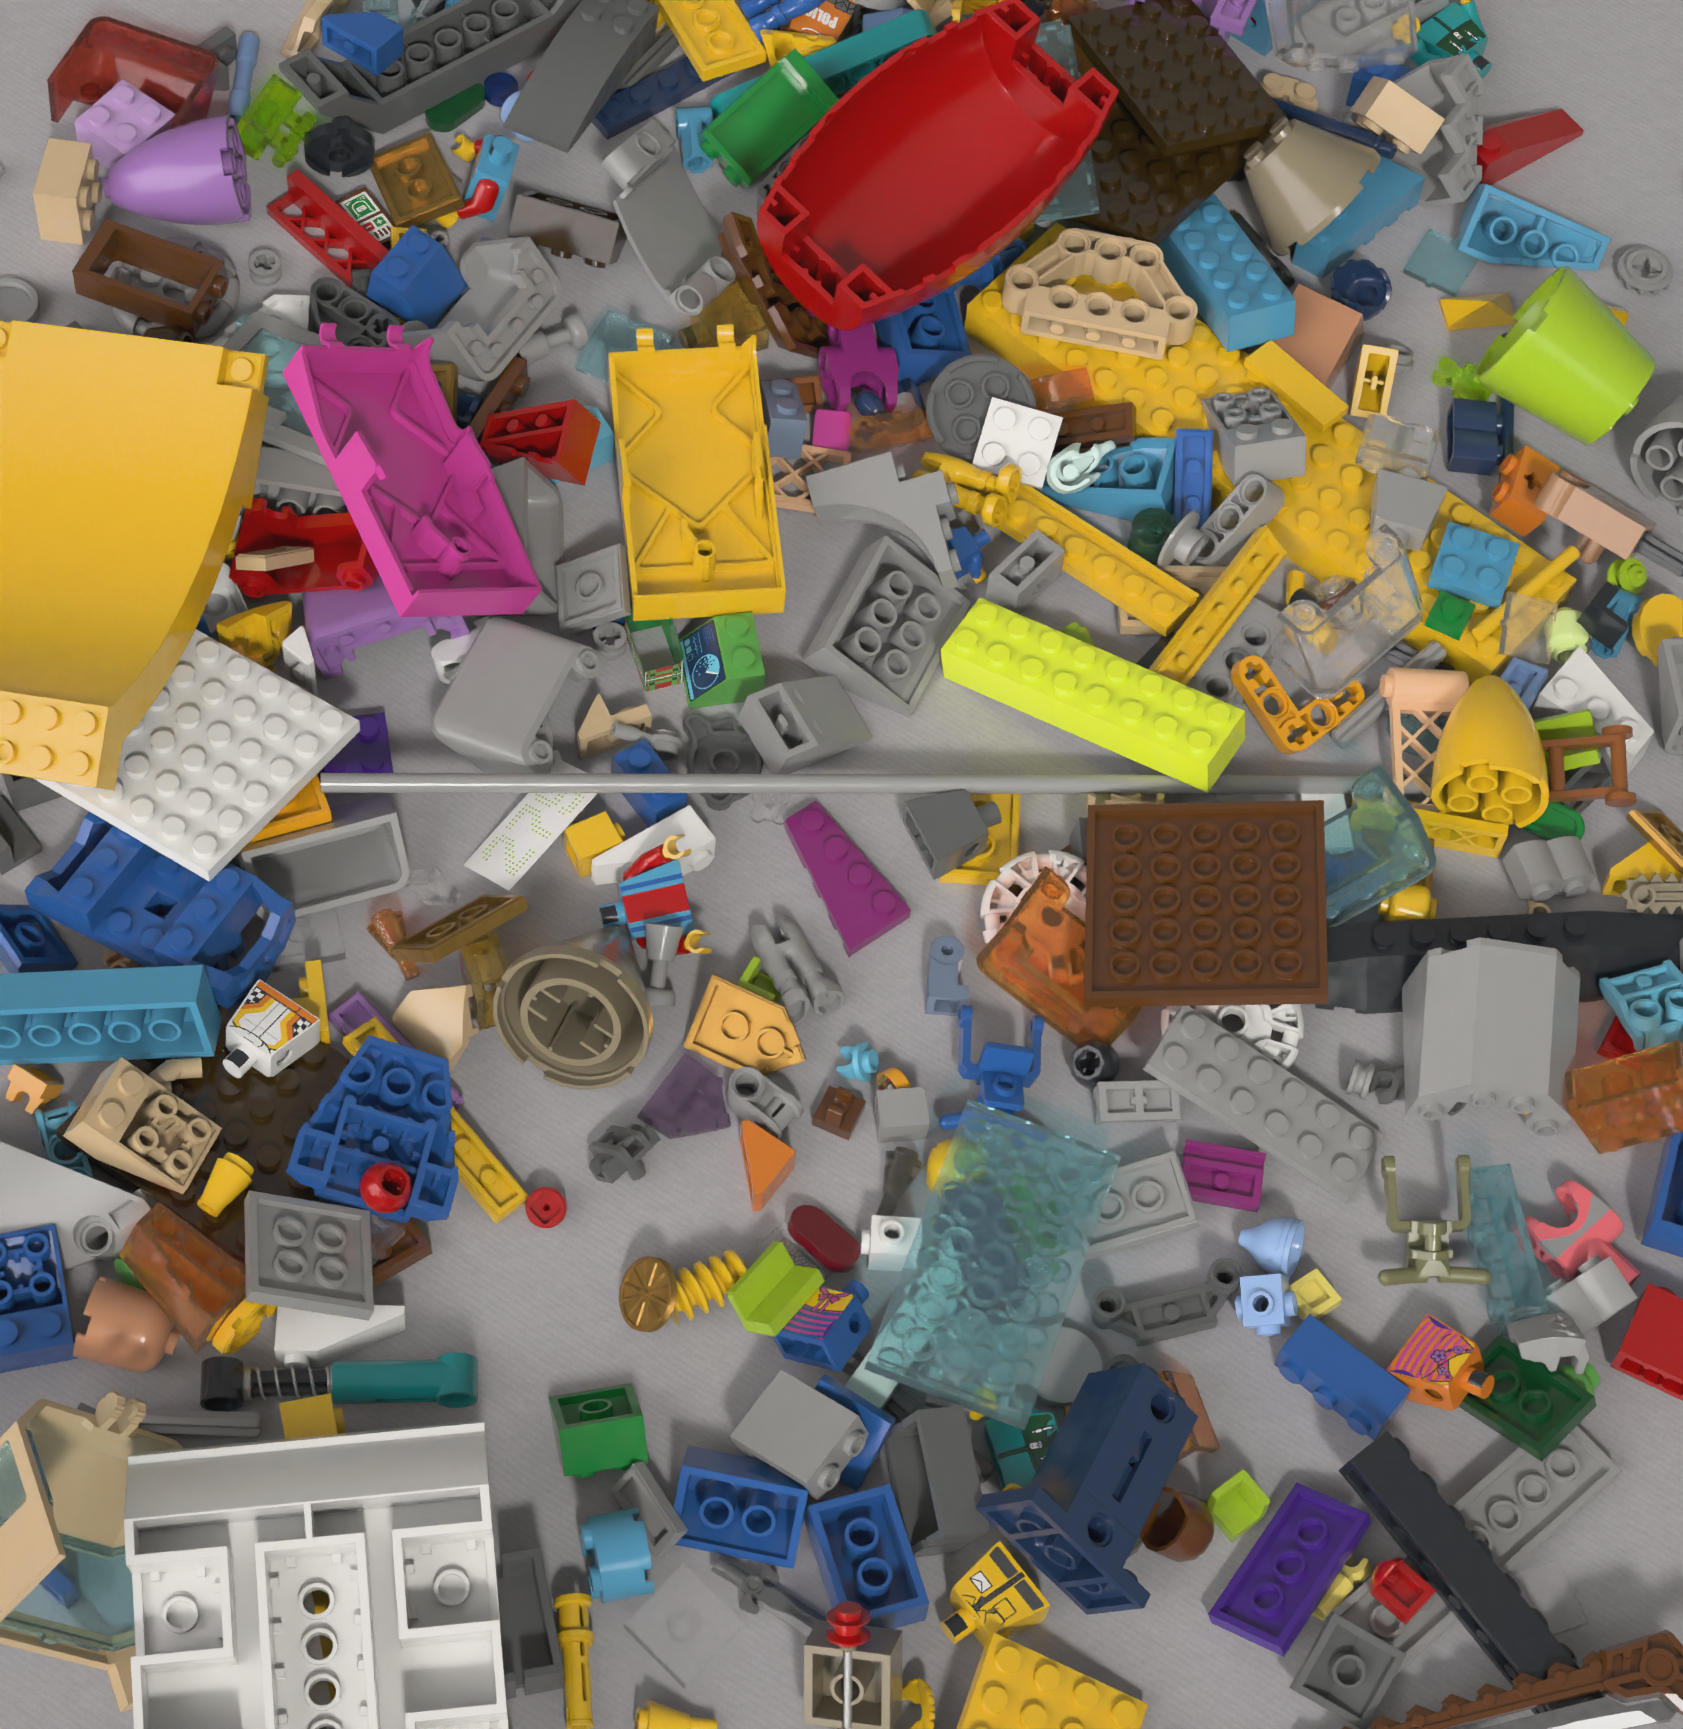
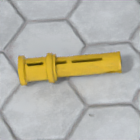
M584 1593L564 1594L557 1596L553 1600L554 1608L559 1613V1633H557L559 1648L562 1650L564 1667L566 1729H591L594 1727L591 1702L589 1648L593 1645L595 1639L594 1632L590 1631L588 1608L593 1605L592 1596Z

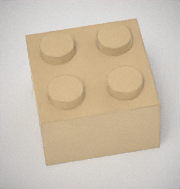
M1377 76L1372 77L1350 109V112L1358 116L1355 120L1356 124L1380 136L1382 133L1385 135L1386 141L1397 145L1398 153L1402 152L1405 155H1408L1410 151L1421 155L1445 120L1392 81Z
M48 138L33 190L41 240L83 245L87 231L93 230L95 222L93 208L95 204H100L102 183L97 182L99 161L93 158L91 143Z

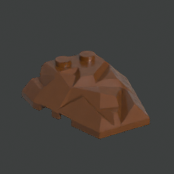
M735 212L728 213L724 216L722 222L723 232L718 235V240L722 249L721 257L725 258L732 265L740 288L750 304L760 306V314L778 347L818 359L820 348L822 346H831L826 323L817 317H810L807 309L790 293L779 279L763 252L752 218Z

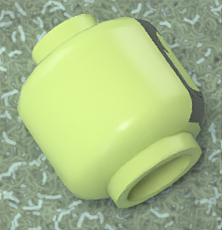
M1570 607L1556 609L1542 623L1544 652L1548 657L1560 664H1565L1579 646L1587 654L1592 648V636L1587 633L1582 625L1576 622L1582 612Z

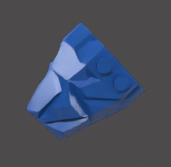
M369 1035L341 1073L338 1082L329 1094L327 1093L321 1100L318 1109L310 1120L305 1122L299 1130L286 1173L300 1184L312 1187L315 1196L320 1200L340 1206L369 1210L370 1214L400 1223H407L410 1217L424 1221L447 1220L459 1180L458 1167H455L453 1147L456 1141L455 1130L451 1129L450 1111L452 1109L448 1059ZM377 1162H395L404 1167L411 1177L413 1190L406 1205L397 1212L377 1213L368 1208L361 1198L359 1185L363 1174L368 1167Z

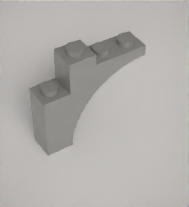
M890 451L806 476L812 505L820 525L833 522H863L895 531L918 546L929 558L940 577L944 590L959 586L955 572L962 570L956 549L949 550L947 540L954 539L949 521L957 519L953 505L960 503L954 481L947 483L942 470L908 480L903 463L896 465Z

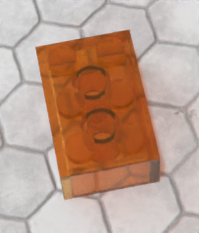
M1680 1040L1565 1072L1568 1112L1599 1155L1607 1152H1616L1625 1147L1643 1142H1652L1661 1137L1683 1132V1044Z

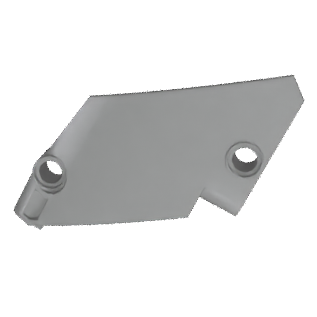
M652 118L610 153L600 166L624 190L613 201V205L626 236L652 283L672 309L689 316H694L713 302L735 280L736 273L730 262L721 257L722 249L718 240L720 231L703 207L683 168L674 146L676 140L655 118Z
M0 1141V1234L55 1224L64 1271L98 1259L114 1263L115 1258L122 1259L126 1255L130 1244L136 1243L164 1225L167 1221L161 1206L149 1192L143 1189H138L131 1194ZM108 1232L106 1246L99 1249L101 1236Z

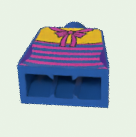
M854 1279L850 1280L841 1291L820 1286L777 1336H773L784 1359L840 1372L871 1329V1321L862 1306L869 1297L867 1288L861 1282Z

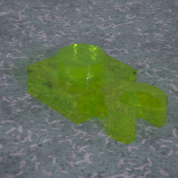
M1441 357L1438 369L1446 373L1434 370L1431 382L1437 386L1454 387L1451 396L1456 398L1489 401L1493 393L1473 380V373L1477 366L1469 362L1462 369L1451 358Z

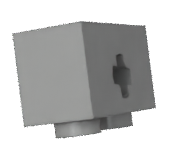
M1036 529L989 574L985 600L1021 614L1061 575L1065 549Z

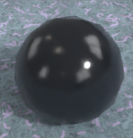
M1094 1038L1080 1043L1072 1051L1069 1067L1071 1075L1080 1085L1088 1089H1094L1098 1082H1110L1118 1075L1120 1062L1117 1052L1109 1043Z

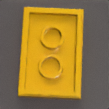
M969 794L975 807L992 801L995 802L999 808L1002 822L987 828L989 833L987 846L982 854L939 878V882L987 886L990 880L997 879L1001 874L1000 868L1018 856L1021 794Z

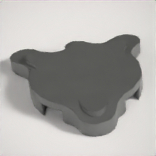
M691 713L684 717L682 726L691 745L687 754V774H762L763 760L749 735L739 731V723L735 718L728 717L711 723L696 713ZM750 793L699 794L705 798L708 807L713 810L722 811L728 809L733 802L748 796Z

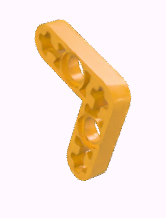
M1250 655L1236 661L1231 669V680L1274 746L1286 755H1292L1308 748L1343 721L1364 702L1365 698L1361 684L1352 678H1345L1331 684L1297 709L1262 658ZM1252 667L1255 674L1252 676V679L1248 680L1245 674ZM1265 684L1267 689L1257 694L1254 692V690L1261 688L1260 686ZM1347 690L1350 694L1347 702L1335 707L1332 701L1337 700L1343 695V691ZM1267 695L1277 700L1279 709L1276 715L1269 714L1264 708L1263 701ZM1315 706L1325 712L1326 722L1323 726L1316 725L1312 720L1311 712ZM1302 726L1306 731L1297 735L1294 738V742L1290 743L1287 739L1290 731Z

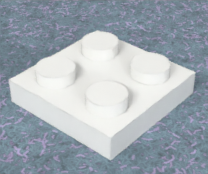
M992 397L972 465L981 470L993 472L994 476H998V473L1006 464H1016L1022 469L1021 484L1042 490L1047 474V465L1051 460L1063 417Z

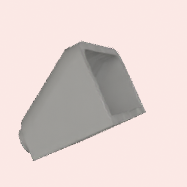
M525 457L491 468L543 590L523 614L500 615H548L558 611L555 566L564 563L563 502L557 488Z
M384 795L330 808L332 822L247 844L236 855L240 869L258 877L281 897L291 901L296 917L400 890L409 879L410 869L397 813ZM261 906L256 913L267 922L270 911Z

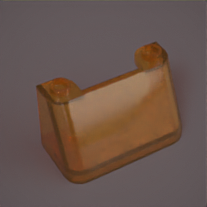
M1045 866L980 951L976 959L977 966L987 978L1037 1016H1043L1044 1022L1075 1046L1094 1038L1104 1040L1112 1045L1132 1024L1143 1006L1084 1007L1085 922L1064 907L1070 898V888L1061 876Z

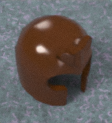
M1164 1486L1162 1491L1174 1495L1172 1502L1161 1515L1156 1516L1155 1512L1160 1505L1157 1499L1139 1536L1147 1549L1177 1562L1195 1560L1206 1551L1214 1536V1517L1207 1506V1500Z

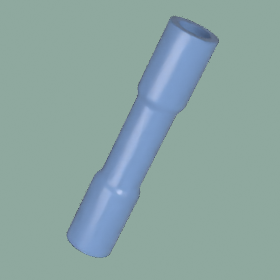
M244 33L239 37L235 60L236 71L226 113L229 115V119L234 118L237 126H243L247 122L253 70L257 63L260 45L259 37L252 33Z

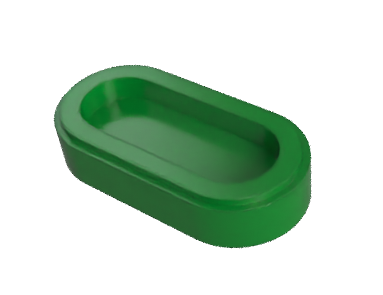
M1557 802L1548 803L1545 812L1537 820L1521 829L1546 841L1564 836H1575L1581 841L1585 833V823L1577 811Z

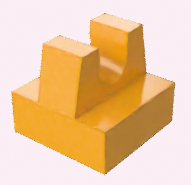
M14 1064L7 1076V1079L11 1082L5 1098L11 1102H19L23 1094L27 1092L30 1101L25 1111L35 1115L34 1110H42L51 1099H57L64 1085L32 1064Z

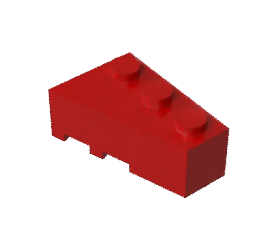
M576 399L489 414L480 447L501 465L525 457L546 478L585 486L601 422Z

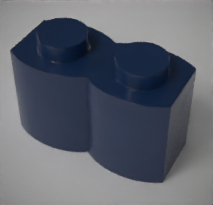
M1462 398L1452 399L1447 412L1446 426L1448 471L1491 476L1494 466L1501 464L1503 444L1497 442V436L1501 433L1503 416L1502 414H1497L1496 402Z

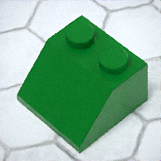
M632 1383L548 1397L558 1456L564 1477L572 1475L576 1478H585L594 1475L596 1471L612 1468L626 1471L633 1463L649 1462L643 1414Z

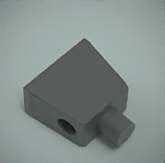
M960 789L905 801L902 821L933 880L982 854L987 846L989 835L987 828L1000 824L1002 818L995 802L992 801L975 807L968 792Z

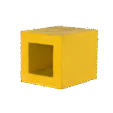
M606 811L568 826L563 831V849L580 879L591 875L592 859L626 841L620 824L618 822L613 824Z

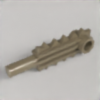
M1640 872L1634 880L1625 879L1626 888L1619 893L1626 899L1624 909H1635L1637 913H1643L1649 907L1654 914H1657L1663 906L1670 915L1678 906L1683 911V876L1678 881L1672 872L1669 873L1664 881L1656 872L1649 881Z

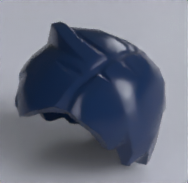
M1360 259L1358 261L1348 260L1343 266L1336 267L1333 277L1330 279L1331 299L1362 313L1363 321L1370 320L1378 315L1392 296L1391 281L1385 269L1376 267L1373 262L1367 259Z

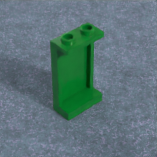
M792 49L697 135L702 141L699 147L711 160L717 158L725 168L722 171L723 175L734 187L740 185L743 189L748 188L761 173L812 128L839 99L797 49Z

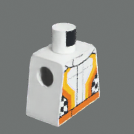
M259 979L227 1024L226 1048L231 1053L223 1060V1066L236 1078H241L251 1067H254L267 1077H274L320 1042V1019Z

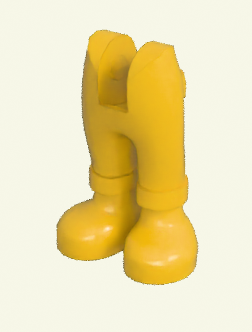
M925 451L920 459L921 465L927 471L933 473L942 470L947 483L954 481L960 503L953 506L973 515L979 513L982 522L987 526L996 528L1005 521L1008 514V504H1014L1022 480V469L1020 466L1013 463L1006 464L1000 470L998 476H994L993 472L981 470L967 461L947 454ZM915 470L910 479L929 474V472ZM959 485H964V486L970 487V488H972V489L977 490L978 492H976V491H974V490H972V491H971V490H968V489L963 488V487H961V486H959Z

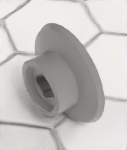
M1197 510L1188 513L1172 531L1160 552L1158 566L1166 567L1175 559L1188 566L1198 556L1206 542L1207 535L1197 529L1200 519Z

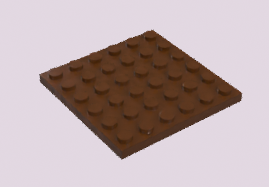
M1324 800L1088 805L1084 1007L1328 1004Z

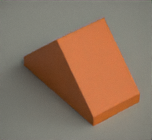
M745 1120L741 1121L739 1139L752 1211L755 1212L762 1210L793 1171L796 1151L752 1121Z

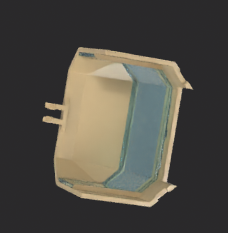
M109 1392V1394H106V1397H103L98 1402L94 1415L40 1398L0 1437V1644L106 1670L121 1713L133 1709L131 1657L136 1656L132 1573L126 1566L124 1535L128 1456L133 1453L184 1448L175 1439L137 1428L147 1414V1404H144L140 1399L130 1398L125 1404V1397L121 1393Z

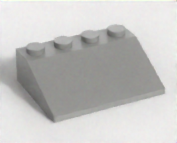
M885 535L862 551L802 662L822 677L835 675L843 689L908 717L915 709L941 660V648L962 621L971 601L955 588L944 590L940 577Z

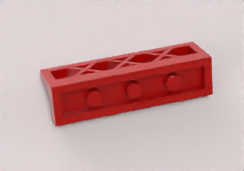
M297 169L287 176L288 193L267 206V214L339 280L353 290L352 269H375L389 253V250ZM295 204L302 211V217L285 216L282 211ZM305 228H321L325 231V238L309 237L305 234ZM329 248L345 249L349 253L348 259H333L328 255Z

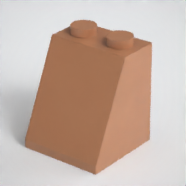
M1298 284L1293 293V297L1296 299L1294 335L1273 340V342L1330 389L1364 335L1363 314Z

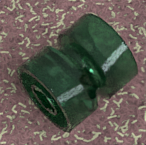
M1148 508L1140 511L1132 521L1126 548L1151 564L1158 565L1160 552L1168 537L1178 525L1176 518L1168 511L1160 508Z

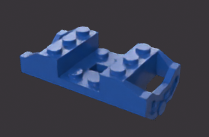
M90 811L82 821L75 842L51 870L36 875L24 890L30 908L144 967L204 965L216 1004L226 1009L243 1002L259 979L264 982L267 981L277 958L286 947L296 922L293 903L281 897L258 877L228 863L209 882ZM261 906L268 909L270 915L261 937L240 964L230 969L227 960L228 956L230 955V957L237 960L245 950L240 932Z

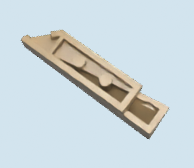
M306 0L280 50V54L290 58L308 48L313 52L322 40L321 18L326 14H342L352 0Z

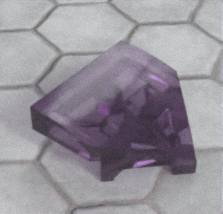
M686 1052L637 1115L639 1119L669 1139L730 1128L731 1126L729 1113H726L722 1091L723 1078L716 1076Z

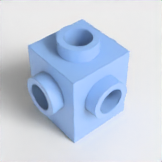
M1280 1273L1240 1277L1241 1296H1236L1235 1307L1238 1320H1243V1327L1251 1330L1256 1329V1336L1281 1335V1327L1293 1326L1292 1316H1297L1298 1305L1295 1291H1290L1288 1276ZM1269 1302L1268 1308L1264 1310L1265 1304Z

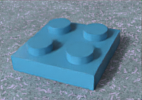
M1449 521L1427 587L1439 591L1443 590L1452 595L1496 609L1502 602L1520 544Z

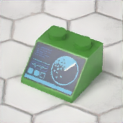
M752 612L714 616L679 640L684 653L683 683L689 709L745 702L748 695L764 689L766 674Z

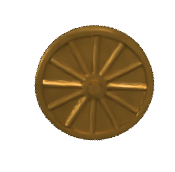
M651 1256L639 1258L628 1268L620 1286L619 1303L624 1320L634 1330L654 1332L664 1326L671 1317L677 1299V1281L671 1266L661 1258Z

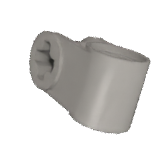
M741 1067L732 1073L726 1097L728 1108L744 1121H752L780 1140L782 1130L792 1119H799L804 1113L802 1105L792 1094L778 1087L753 1067ZM749 1088L754 1094L749 1096L742 1095L737 1089Z

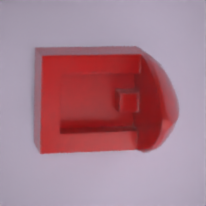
M1391 1557L1381 1561L1374 1568L1369 1585L1370 1594L1402 1623L1407 1625L1434 1596L1436 1590L1403 1562L1404 1559L1402 1557Z

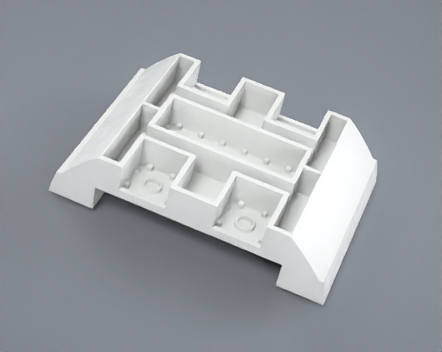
M485 1420L133 1453L128 1456L124 1535L126 1566L132 1573L136 1656L131 1657L134 1729H319L325 1726L334 1729H509ZM315 1590L324 1591L330 1597L329 1607L321 1614H311L304 1607L306 1596ZM318 1635H324L333 1642L331 1654L322 1660L311 1658L307 1652L309 1641ZM319 1681H329L336 1688V1695L333 1701L323 1706L313 1703L310 1698V1690L313 1685Z

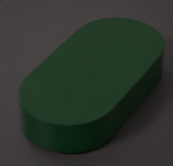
M477 83L425 110L427 126L441 133L456 129L485 106L486 100L483 86Z

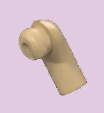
M201 1057L166 1060L149 1073L148 1076L172 1092L171 1081L176 1079L202 1078Z

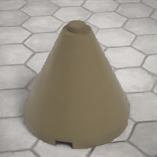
M603 927L536 948L523 954L508 967L494 994L493 1017L499 1036L506 1048L522 1065L528 1060L546 1072L543 1079L560 1086L592 1090L615 1085L632 1074L634 1068L644 1059L652 1041L653 1017L632 940L625 931L617 927Z

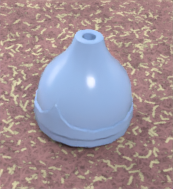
M1293 1217L1269 1219L1256 1227L1242 1229L1239 1236V1245L1252 1255L1258 1266L1269 1274L1281 1273L1288 1276L1290 1280L1295 1274L1302 1254L1305 1223L1303 1220Z

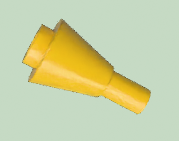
M649 1699L646 1700L644 1708H637L634 1729H717L718 1726L717 1719L690 1717L687 1713Z

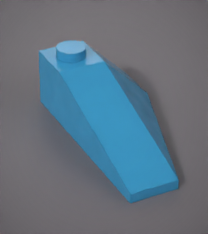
M1478 184L1471 193L1462 214L1456 250L1486 263L1559 268L1561 266L1564 268L1567 265L1571 269L1597 271L1611 238L1490 185Z
M1142 437L1130 442L1131 445L1109 451L1090 472V474L1100 472V478L1079 492L1061 494L1054 491L1048 484L1047 474L1042 490L1034 489L1060 505L1132 522L1171 524L1174 513L1176 438Z

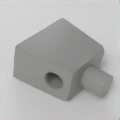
M1382 469L1378 470L1371 493L1370 537L1373 540L1384 542L1383 553L1385 556L1391 559H1401L1405 556L1406 549L1414 551L1422 549L1440 512L1448 486Z

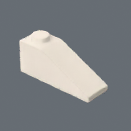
M688 805L592 859L591 880L595 885L623 882V872L641 854L664 844L669 836L685 834V837L678 839L676 843L678 851L682 852L691 849V854L687 857L673 859L672 861L679 860L682 876L693 870L700 871L706 868L715 858L716 838L693 808Z
M374 1305V1312L369 1321L277 1306L274 1346L277 1367H284L286 1370H289L291 1366L294 1370H306L308 1366L319 1368L406 1330L405 1306Z

